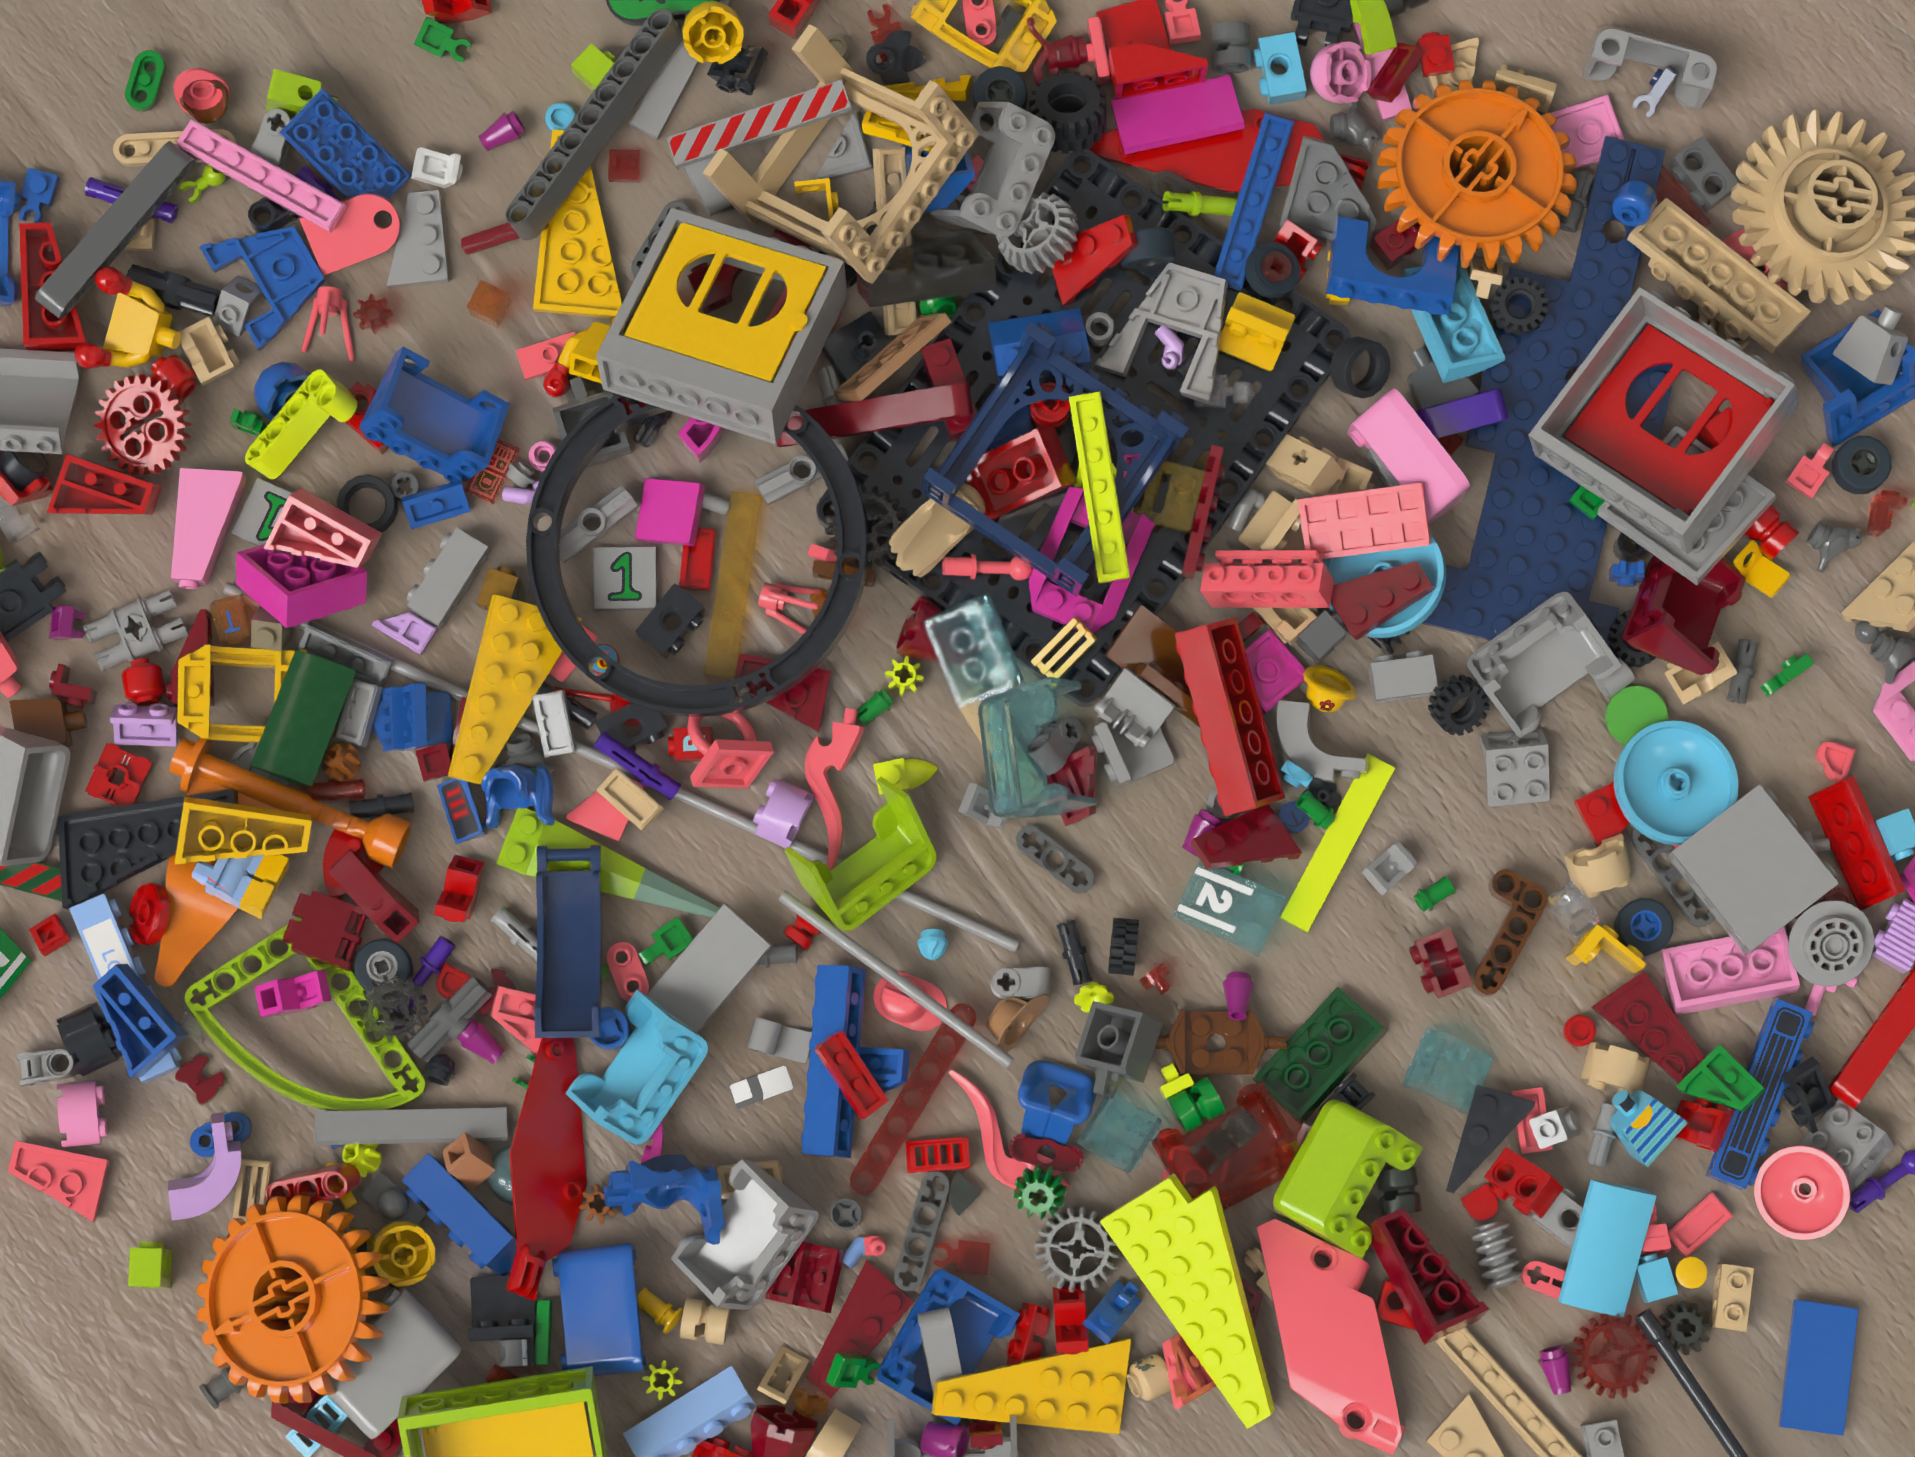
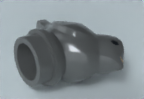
M1358 101L1352 102L1351 108L1346 114L1344 112L1331 114V139H1338L1339 141L1346 139L1351 145H1362L1368 151H1371L1377 145L1379 140L1378 134L1374 129L1370 128L1367 120L1358 109Z
M1821 521L1815 525L1807 538V543L1811 544L1813 549L1819 550L1820 561L1817 571L1822 573L1830 559L1847 549L1855 548L1861 544L1862 535L1859 526L1855 529H1848L1843 526L1832 528L1829 523L1824 524Z
M1881 633L1873 642L1870 655L1874 656L1878 662H1883L1886 670L1885 682L1887 684L1893 683L1895 674L1900 667L1909 660L1915 659V638L1912 640L1906 637L1895 639L1892 635Z
M520 734L509 738L506 742L508 758L495 766V768H498L500 766L519 765L530 768L543 765L550 774L555 769L554 766L545 761L541 751L534 749L535 744L531 741L528 734Z

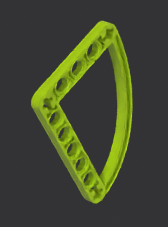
M297 918L295 920L301 922L302 919ZM288 924L191 985L185 993V1005L205 1033L229 1058L259 1082L300 1104L322 1111L394 1110L418 1099L425 1089V1080L363 987L359 984L352 971H346L329 964L321 965L315 959L305 956L314 971H326L330 995L396 1092L381 1097L357 1099L327 1095L305 1088L286 1079L261 1063L234 1040L213 1017L209 1010L298 954L291 951L292 945L288 943V951L282 956H276L270 950V945L273 941L283 939ZM248 957H256L261 961L262 967L258 972H247L243 966L244 960ZM222 974H230L234 977L235 984L231 989L223 990L218 987L216 983L217 978ZM343 974L347 976L350 981L349 987L345 990L335 989L331 983L335 975ZM211 982L213 991L219 997L214 998L213 993L205 997V1005L201 1006L199 1003L193 1005L191 1003L193 993L197 991L199 995H202L209 991V987L205 984ZM354 1000L363 1001L367 1006L366 1013L362 1016L353 1015L349 1010L350 1003ZM371 1026H379L384 1030L385 1036L379 1042L370 1041L366 1035L367 1029ZM395 1051L401 1055L402 1063L399 1067L390 1068L385 1064L384 1056L388 1052ZM406 1066L410 1068L405 1073L410 1081H418L416 1085L417 1092L415 1093L411 1090L406 1092L403 1090L405 1080L401 1075L398 1079H395L393 1076L401 1073Z

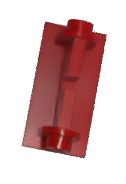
M1023 1302L1022 1307L1018 1310L1020 1315L1017 1318L1014 1337L1007 1347L1008 1360L1006 1364L1014 1365L1040 1357L1043 1344L1034 1342L1033 1337L1036 1335L1045 1338L1051 1317L1048 1315L1049 1309Z

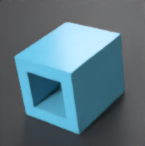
M1657 1253L1639 1259L1640 1264L1637 1266L1635 1278L1643 1303L1653 1302L1678 1294L1667 1257L1658 1259Z

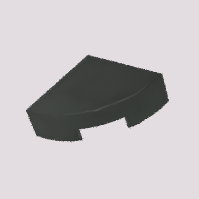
M1009 4L1001 14L1003 21L1000 26L996 27V35L1005 41L1022 16L1017 9Z
M957 1172L950 1184L949 1199L953 1210L960 1216L981 1193Z

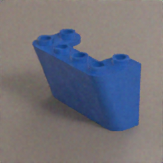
M403 346L395 352L359 426L360 430L366 438L372 441H379L390 447L394 453L405 455L417 461L421 467L440 473L449 482L467 481L488 467L510 403L486 390H482L471 399L420 373L429 366L430 360ZM405 359L412 360L416 364L408 363ZM483 402H490L496 407L486 405Z

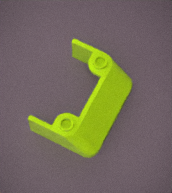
M882 776L877 779V782L887 803L873 817L872 826L877 836L830 871L828 866L819 860L810 862L790 847L784 850L801 885L831 921L844 931H851L857 928L926 875L934 867L937 859L935 849L909 795Z

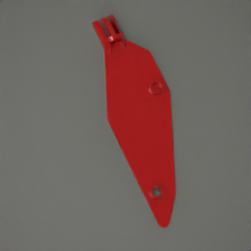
M1258 109L1241 110L1244 120V129L1130 154H1124L1118 129L1116 128L1102 134V139L1099 142H1094V146L1087 150L1104 159L1226 192H1239L1265 111ZM1276 115L1294 121L1274 187L1288 186L1291 183L1303 136L1326 140L1314 124ZM1340 153L1356 183L1362 190V181L1366 178V170H1368L1370 162Z
M572 1037L541 1038L509 1152L517 1251L505 1290L530 1300L536 1299L546 1262L571 1244L580 1211L579 1206H581L584 1197L582 1193L585 1192L587 1186L581 1108L565 1094L573 1081L578 1077L576 1048Z

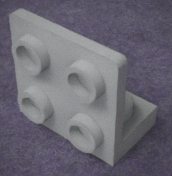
M1542 729L1534 730L1520 739L1515 732L1480 735V747L1486 763L1488 806L1494 807L1550 800L1549 751Z
M1837 1100L1834 1103L1835 1105L1816 1124L1818 1131L1814 1134L1809 1132L1799 1145L1817 1147L1833 1156L1843 1167L1852 1193L1866 1182V1179L1873 1174L1895 1147L1885 1131L1841 1100Z

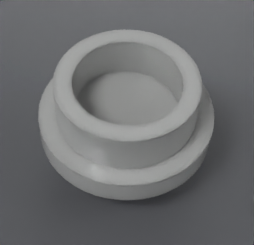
M521 461L517 465L510 462L506 476L524 489L529 484L533 485L535 479L532 477L534 471Z

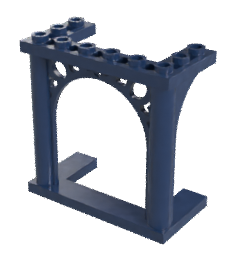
M1030 321L1022 334L1019 346L1020 352L939 470L935 471L931 467L928 469L922 480L921 493L1077 597L1088 579L1089 572L1095 565L1089 523L1065 558L1062 557L1057 564L957 497V492L1003 425L1016 412L1036 402L1045 400L1069 402V397L1082 395L1083 392L1088 394L1100 391L1103 409L1104 407L1109 409L1104 411L1106 428L1111 434L1117 453L1115 485L1121 522L1123 524L1170 453L1173 452L1175 454L1189 428L1184 425L1186 423L1185 419L1173 411H1170L1168 414L1162 410L1158 418L1154 419L1155 414L1149 408L1142 404H1139L1138 407L1127 400L1129 396L1117 387L1110 389L1102 384L1103 379L1097 373L1090 369H1087L1085 372L1075 365L1077 361L1067 353L1061 352L1058 354L1053 351L1057 340L1052 336L1054 332L1043 323L1038 322L1035 325ZM1043 371H1050L1055 377L1056 386L1052 392H1045L1040 387L1039 375ZM1063 379L1069 388L1073 385L1074 391L1068 394L1062 390ZM1031 380L1035 394L1033 396H1026L1023 393L1030 388L1026 385ZM1019 399L1020 402L1014 405L1015 401ZM1120 417L1118 421L1128 422L1129 424L1118 428L1113 424L1112 419ZM1128 431H1138L1143 435V441L1137 446L1128 447L1121 442V437ZM1125 454H1140L1137 459L1132 458L1131 465H1128L1124 460ZM1123 472H1127L1126 476L1123 478Z

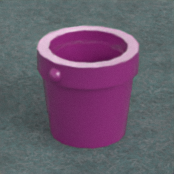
M928 1422L922 1434L921 1452L932 1457H964L969 1440L968 1426Z

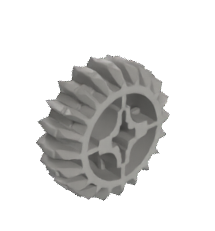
M1043 192L1038 196L1032 193L1016 231L1008 237L996 236L999 243L998 248L1008 264L1021 272L1026 271L1030 274H1033L1036 270L1044 273L1046 266L1055 269V262L1057 260L1065 261L1063 256L1065 252H1073L1070 244L1078 241L1075 234L1080 230L1076 223L1078 219L1070 205L1055 194L1050 196ZM1053 218H1055L1054 225L1051 223Z
M1068 1207V1218L1064 1219L1062 1213L1057 1211L1055 1216L1059 1222L1054 1224L1052 1220L1047 1218L1045 1223L1051 1228L1050 1231L1047 1232L1044 1229H1039L1038 1234L1046 1237L1045 1242L1035 1241V1247L1044 1248V1253L1035 1254V1259L1045 1258L1046 1263L1038 1269L1042 1272L1050 1268L1052 1273L1046 1277V1280L1050 1282L1055 1276L1059 1277L1060 1280L1057 1283V1288L1061 1289L1064 1282L1067 1281L1070 1282L1069 1292H1074L1075 1283H1080L1081 1290L1086 1292L1087 1281H1091L1092 1286L1098 1288L1099 1283L1095 1277L1099 1275L1105 1281L1109 1279L1108 1274L1103 1271L1105 1267L1110 1270L1116 1269V1265L1108 1262L1109 1257L1119 1258L1120 1253L1110 1252V1246L1117 1245L1113 1240L1109 1241V1234L1103 1230V1225L1100 1222L1096 1223L1094 1221L1098 1213L1097 1211L1093 1210L1090 1217L1086 1218L1084 1217L1085 1207H1080L1079 1216H1074L1073 1208ZM1076 1223L1074 1235L1070 1241H1052L1053 1236L1060 1228ZM1085 1225L1090 1226L1098 1233L1102 1240L1103 1248L1093 1247L1086 1243L1084 1239ZM1075 1241H1081V1247L1086 1248V1250H1092L1094 1253H1082L1079 1255V1259L1073 1258V1252L1068 1251V1249H1061L1060 1246H1073ZM1050 1251L1064 1253L1068 1256L1070 1260L1069 1275L1057 1268L1052 1260ZM1084 1258H1102L1099 1266L1093 1272L1084 1276H1078L1080 1264Z

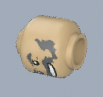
M1152 1354L1134 1362L1130 1366L1126 1379L1132 1394L1136 1398L1141 1397L1145 1401H1152L1171 1391L1168 1368L1165 1360L1159 1355Z

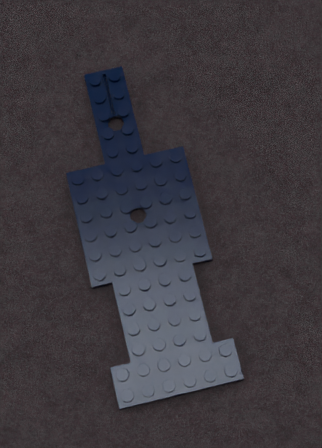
M1605 136L1569 282L1512 267L1509 268L1506 280L1509 279L1510 281L1513 277H1519V279L1528 277L1530 282H1538L1540 289L1544 288L1546 291L1544 294L1545 298L1548 297L1549 301L1547 304L1548 312L1539 328L1533 330L1528 335L1523 333L1520 336H1514L1515 333L1511 332L1508 335L1504 333L1505 329L1502 327L1499 329L1496 326L1497 322L1495 323L1494 333L1505 355V360L1484 370L1478 393L1501 388L1509 418L1469 430L1465 446L1495 453L1467 570L1446 565V583L1441 600L1432 614L1422 624L1490 641L1557 593L1568 592L1586 614L1608 647H1610L1611 640H1608V635L1613 633L1610 627L1616 622L1615 619L1617 618L1619 608L1589 601L1607 521L1598 515L1592 521L1569 502L1581 485L1536 457L1528 435L1568 383L1566 380L1567 372L1573 367H1580L1632 298L1630 295L1641 250L1628 241L1627 238L1636 227L1623 224L1626 235L1623 240L1617 243H1611L1606 240L1604 234H1602V227L1610 220L1619 221L1613 213L1612 204L1620 187L1627 181H1642L1656 192L1666 150ZM1516 295L1509 299L1507 306L1513 316L1522 318L1531 312V304L1526 297ZM1648 323L1645 325V327L1642 329V331L1639 333V335L1636 337V339L1633 341V343L1630 345V347L1627 349V351L1624 353V355L1621 357V359L1618 361V363L1615 365V367L1609 374L1613 372V370L1616 368V366L1619 364V362L1622 360V358L1625 356V354L1628 352V350L1631 348V346L1634 344V342L1646 328ZM1663 364L1649 368L1633 381L1626 397V410L1630 419L1637 415L1673 367V364ZM1672 386L1641 426L1642 429L1660 439ZM1599 388L1588 401V403L1585 405V407L1582 409V411L1579 413V415L1576 417V419L1573 421V423L1570 425V427L1567 429V431L1564 433V435L1568 432V430L1571 428V426L1574 424V422L1577 420V418L1580 416V414L1583 412V410L1586 408V406L1598 392Z

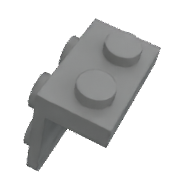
M1104 722L1094 726L1093 732L1095 735L1091 736L1092 743L1095 745L1098 754L1103 752L1107 764L1103 765L1110 782L1116 781L1118 788L1173 764L1174 757L1161 728L1158 729L1147 746L1142 748L1140 745L1134 746L1135 743L1125 736V732L1120 735V728L1116 727L1113 729V723L1107 725Z

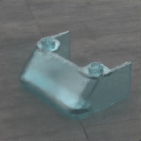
M1048 677L986 696L981 701L978 708V717L990 808L995 816L1006 819L1053 816L1097 804L1096 798L1069 794L1067 788L1061 784L1053 783L1048 785L1046 774L1027 753V747L1039 733L1040 726L1052 722L1056 717L1058 711L1057 696L1081 689V682Z

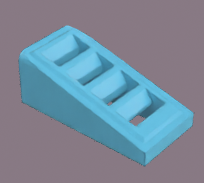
M324 1395L308 1412L306 1417L324 1427L315 1418L320 1413L330 1424L327 1430L333 1433L349 1419L328 1395ZM327 1404L339 1415L336 1420L324 1409ZM293 1429L285 1436L304 1457H311L322 1446L311 1440L313 1444L308 1447L297 1436L298 1432Z

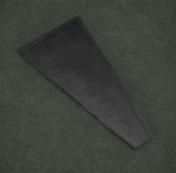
M235 789L185 796L239 804L238 791ZM184 797L58 816L62 908L69 910V908L83 903L176 855Z

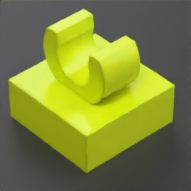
M1173 1063L1161 1070L1167 1084L1159 1088L1164 1100L1194 1085L1189 1073L1179 1077Z

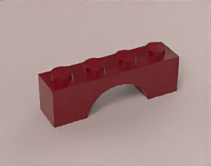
M777 228L774 230L775 234L768 236L778 238L782 242L794 246H805L812 251L810 245ZM708 263L695 266L691 270V274L687 275L694 294H696L710 266ZM723 263L701 307L704 314H708L732 302L734 282L744 269Z

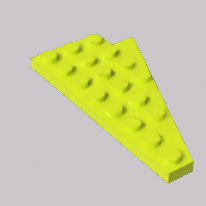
M1173 1173L1104 1216L1100 1223L1248 1429L1269 1417L1275 1411L1219 1193L1217 1188L1213 1186L1192 1199Z

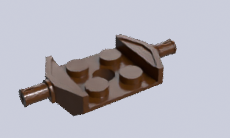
M1180 1010L1170 1034L1166 1035V1037L1159 1036L1155 1049L1166 1048V1051L1170 1052L1180 1075L1187 1073L1189 1075H1253L1264 1051H1267V1049L1287 1050V1043H1277L1287 1042V1036L1267 1037V1035H1264L1254 1011H1247V1017L1244 1020L1235 1021L1228 1018V1011ZM1215 1034L1222 1036L1225 1040V1048L1220 1052L1211 1051L1207 1046V1040L1210 1036Z

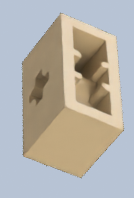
M1288 434L1285 435L1265 463L1278 479L1313 497L1327 495L1344 472L1336 462L1337 456L1326 448L1318 450L1306 438L1300 436L1299 439H1296Z

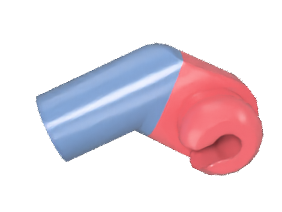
M877 1235L858 1236L844 1253L843 1263L853 1269L861 1256L882 1255L886 1250V1243L882 1237Z

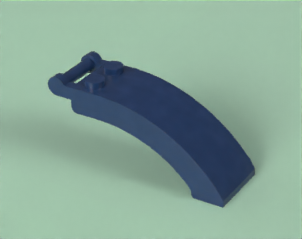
M591 845L590 848L548 849L547 846H537L535 1038L599 1037L602 998L601 845ZM548 861H590L591 870H548Z

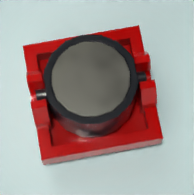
M0 451V495L11 506L45 498L54 490L50 485L51 481L45 476L49 466L42 453Z

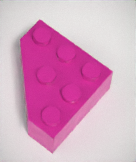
M264 544L237 552L236 585L286 628L295 627L317 618H324L326 615L349 610L366 603L367 571L361 566L357 568L323 561L320 558L307 555L298 556L276 552V549H264Z

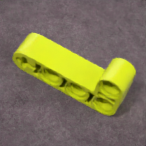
M319 369L312 372L248 448L245 462L267 478H277L330 415L339 422L349 420L356 412L357 400L343 384L323 370Z

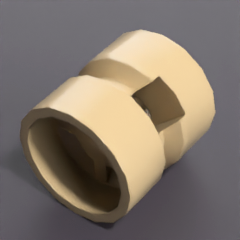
M686 1298L681 1321L680 1338L698 1341L701 1337H704L707 1343L724 1345L730 1309L717 1307L713 1302L710 1306H706L704 1300Z

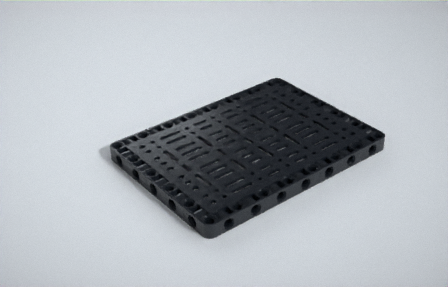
M1082 149V152L1079 153L1073 151L1043 191L1050 196L1055 194L1070 205L1078 219L1076 223L1080 232L1122 215L1130 216L1134 230L1159 227L1171 229L1173 231L1176 254L1175 260L1171 263L1214 275L1224 242L1179 211H1164L1162 204H1167L1092 151ZM1078 162H1085L1090 166V170L1086 173H1079L1074 169V165ZM1134 196L1140 200L1141 204L1138 207L1130 208L1124 203V200L1127 197ZM1090 208H1095L1097 214L1094 218L1088 219L1085 215ZM1055 218L1051 222L1053 225L1055 224ZM1179 231H1185L1190 235L1191 239L1188 242L1181 243L1175 239L1174 235ZM999 252L950 319L951 323L942 330L934 343L951 338L964 378L966 379L971 372L978 374L977 380L970 388V395L975 407L990 385L996 386L998 384L988 323L1009 320L1012 316L1021 318L1039 315L1045 310L1052 313L1080 308L1081 312L1102 281L1110 279L1112 281L1110 288L1091 314L1086 318L1082 317L1085 327L1087 319L1092 314L1097 312L1108 314L1121 294L1129 292L1131 298L1113 321L1112 340L1129 321L1128 317L1135 308L1138 309L1147 297V291L1167 264L1135 269L1151 281L1148 286L1142 285L1116 266L1108 268L1095 279L1097 282L1089 289L1085 288L1079 293L1072 304L1063 306L1061 300L1055 297L1058 288L1054 274L1043 287H1039L1036 281L1042 272L1036 270L1033 274L1020 270L1008 271L1003 267V263L1006 261L1005 257ZM1263 270L1265 276L1268 279L1278 281L1272 275ZM1246 277L1241 291L1227 287V304L1224 308L1222 330L1230 308L1240 292L1272 306H1275L1278 301L1285 300L1291 305L1292 309L1289 313L1294 314L1295 319L1285 340L1290 343L1291 347L1285 353L1280 352L1274 366L1275 369L1272 372L1224 352H1218L1212 400L1235 369L1242 371V376L1218 408L1181 395L1180 389L1184 379L1178 372L1174 377H1169L1166 374L1168 369L1163 366L1161 361L1164 352L1155 364H1150L1147 361L1152 351L1160 342V339L1155 335V332L1161 327L1160 325L1150 322L1147 324L1130 365L1137 372V376L1134 378L1127 375L1122 377L1097 369L1095 363L1110 347L1109 343L1100 346L1102 348L1100 353H1094L1089 349L1091 359L1090 370L1102 377V384L1110 389L1113 387L1119 388L1130 396L1129 402L1138 407L1139 404H1142L1149 408L1155 414L1154 419L1158 418L1162 410L1168 414L1170 411L1177 413L1185 419L1186 423L1184 425L1189 428L1184 439L1187 437L1192 438L1193 444L1179 463L1172 462L1171 457L1174 453H1170L1134 506L1135 509L1143 496L1150 493L1153 495V500L1143 513L1146 517L1154 522L1164 507H1170L1172 514L1157 533L1151 532L1145 546L1146 550L1142 553L1115 619L1094 633L1098 640L1053 684L1027 658L1026 651L1031 647H1038L1042 650L1065 625L1060 630H1054L1052 628L1054 620L1026 610L1027 605L1031 601L1029 578L1019 581L1012 578L1010 574H998L1000 576L999 582L995 586H991L988 580L993 574L976 573L975 579H970V576L943 575L942 560L929 573L920 578L913 576V569L903 571L896 565L897 553L889 551L886 554H878L874 550L875 544L879 541L889 543L891 536L900 525L930 499L923 493H921V497L914 498L912 492L914 490L921 492L924 475L947 443L951 441L944 420L868 433L847 461L859 485L865 504L869 527V560L919 595L933 602L976 635L1076 705L1090 707L1100 699L1121 669L1105 655L1114 642L1113 636L1121 632L1138 606H1144L1158 617L1185 579V577H1181L1188 548L1184 537L1191 533L1206 469L1205 466L1202 472L1197 477H1194L1190 473L1193 466L1204 451H1210L1211 445L1224 448L1220 463H1224L1226 466L1222 482L1216 481L1214 493L1219 494L1215 512L1209 511L1207 523H1211L1212 528L1209 541H1202L1200 553H1204L1234 511L1235 506L1264 469L1265 463L1285 435L1289 434L1331 375L1330 365L1338 347L1333 348L1329 346L1326 338L1336 335L1343 343L1351 338L1349 330L1293 290L1279 298H1267L1253 290ZM1026 297L1031 298L1032 304L1025 305L1023 299ZM978 308L984 313V316L980 320H972L967 316L968 311ZM1096 323L1090 328L1093 334L1102 336L1108 332V329L1103 331L1099 328L1101 323ZM1179 331L1176 334L1183 341L1184 346L1191 338L1198 340L1197 346L1201 338ZM985 353H990L992 359L985 361L982 356ZM922 359L897 394L932 388ZM1054 375L1039 377L1040 385L1049 382L1056 383ZM1254 382H1259L1262 387L1239 420L1232 421L1230 415L1251 385ZM1149 383L1157 385L1186 405L1188 412H1179L1147 389V385ZM1300 384L1306 388L1307 394L1303 397H1297L1292 393L1291 387ZM1067 385L1063 386L1069 394L1074 391L1073 385H1071V388ZM1026 390L1024 392L1028 394V396H1032V393L1030 391ZM1071 408L1067 422L1058 429L1061 433L1058 438L1070 465L1078 456L1073 421L1071 419ZM1120 417L1112 419L1113 424L1118 428L1129 424L1128 422L1118 421ZM1204 418L1207 421V425L1199 426L1198 420ZM931 427H936L938 434L917 463L912 467L908 466L906 461L928 430ZM1107 429V435L1109 440L1112 439V437ZM1128 431L1121 437V442L1128 447L1137 446L1143 441V435L1138 431L1133 433ZM1220 431L1226 434V438L1223 440L1217 438V433ZM1259 434H1266L1271 438L1272 444L1262 447L1256 442L1255 437ZM988 447L984 454L992 451V449ZM1110 448L1111 460L1117 469V453ZM865 456H871L876 459L877 463L873 468L865 469L860 466V460ZM1160 474H1164L1167 477V481L1161 483L1157 477ZM895 477H900L902 479V483L900 485H895L893 483V479ZM1230 483L1235 486L1237 493L1233 496H1225L1221 493L1220 486ZM1180 487L1186 490V494L1183 496L1178 495L1176 492ZM1068 488L1003 515L997 524L1019 538L1040 507L1048 505L1050 511L1027 541V544L1038 551L1048 536ZM827 489L816 506L817 518L826 530L838 537L836 518L829 519L823 514L828 506L833 505L829 490ZM881 496H886L889 499L888 503L883 508L878 507L876 504ZM905 509L908 513L904 520L898 521L895 518L899 510ZM1072 522L1070 523L1055 557V563L1059 562L1077 535L1084 531L1085 528ZM974 528L971 533L967 534L944 557H961L967 553L970 556L975 554L977 561L1010 562L1016 556L1004 549L1007 552V557L999 558L982 545V541L989 538ZM930 576H936L942 581V584L938 589L930 590L925 586V580ZM1097 577L1091 587L1088 589L1083 588L1079 595L1103 605L1100 597L1110 582L1099 584ZM1049 578L1046 579V580H1048L1049 582H1051L1052 584L1059 586L1058 584H1056L1055 582H1053V581L1050 580ZM1152 583H1161L1165 587L1166 592L1162 596H1154L1150 593L1149 586ZM1013 587L1018 588L1019 594L1017 597L1009 599L1007 596L1009 590ZM979 612L990 613L993 618L992 622L986 626L978 624L975 617ZM1072 629L1042 661L1046 664L1071 639L1073 634L1078 631ZM1083 635L1082 640L1074 644L1051 670L1055 673L1087 638ZM1081 683H1089L1093 686L1094 693L1089 697H1083L1077 692V686Z

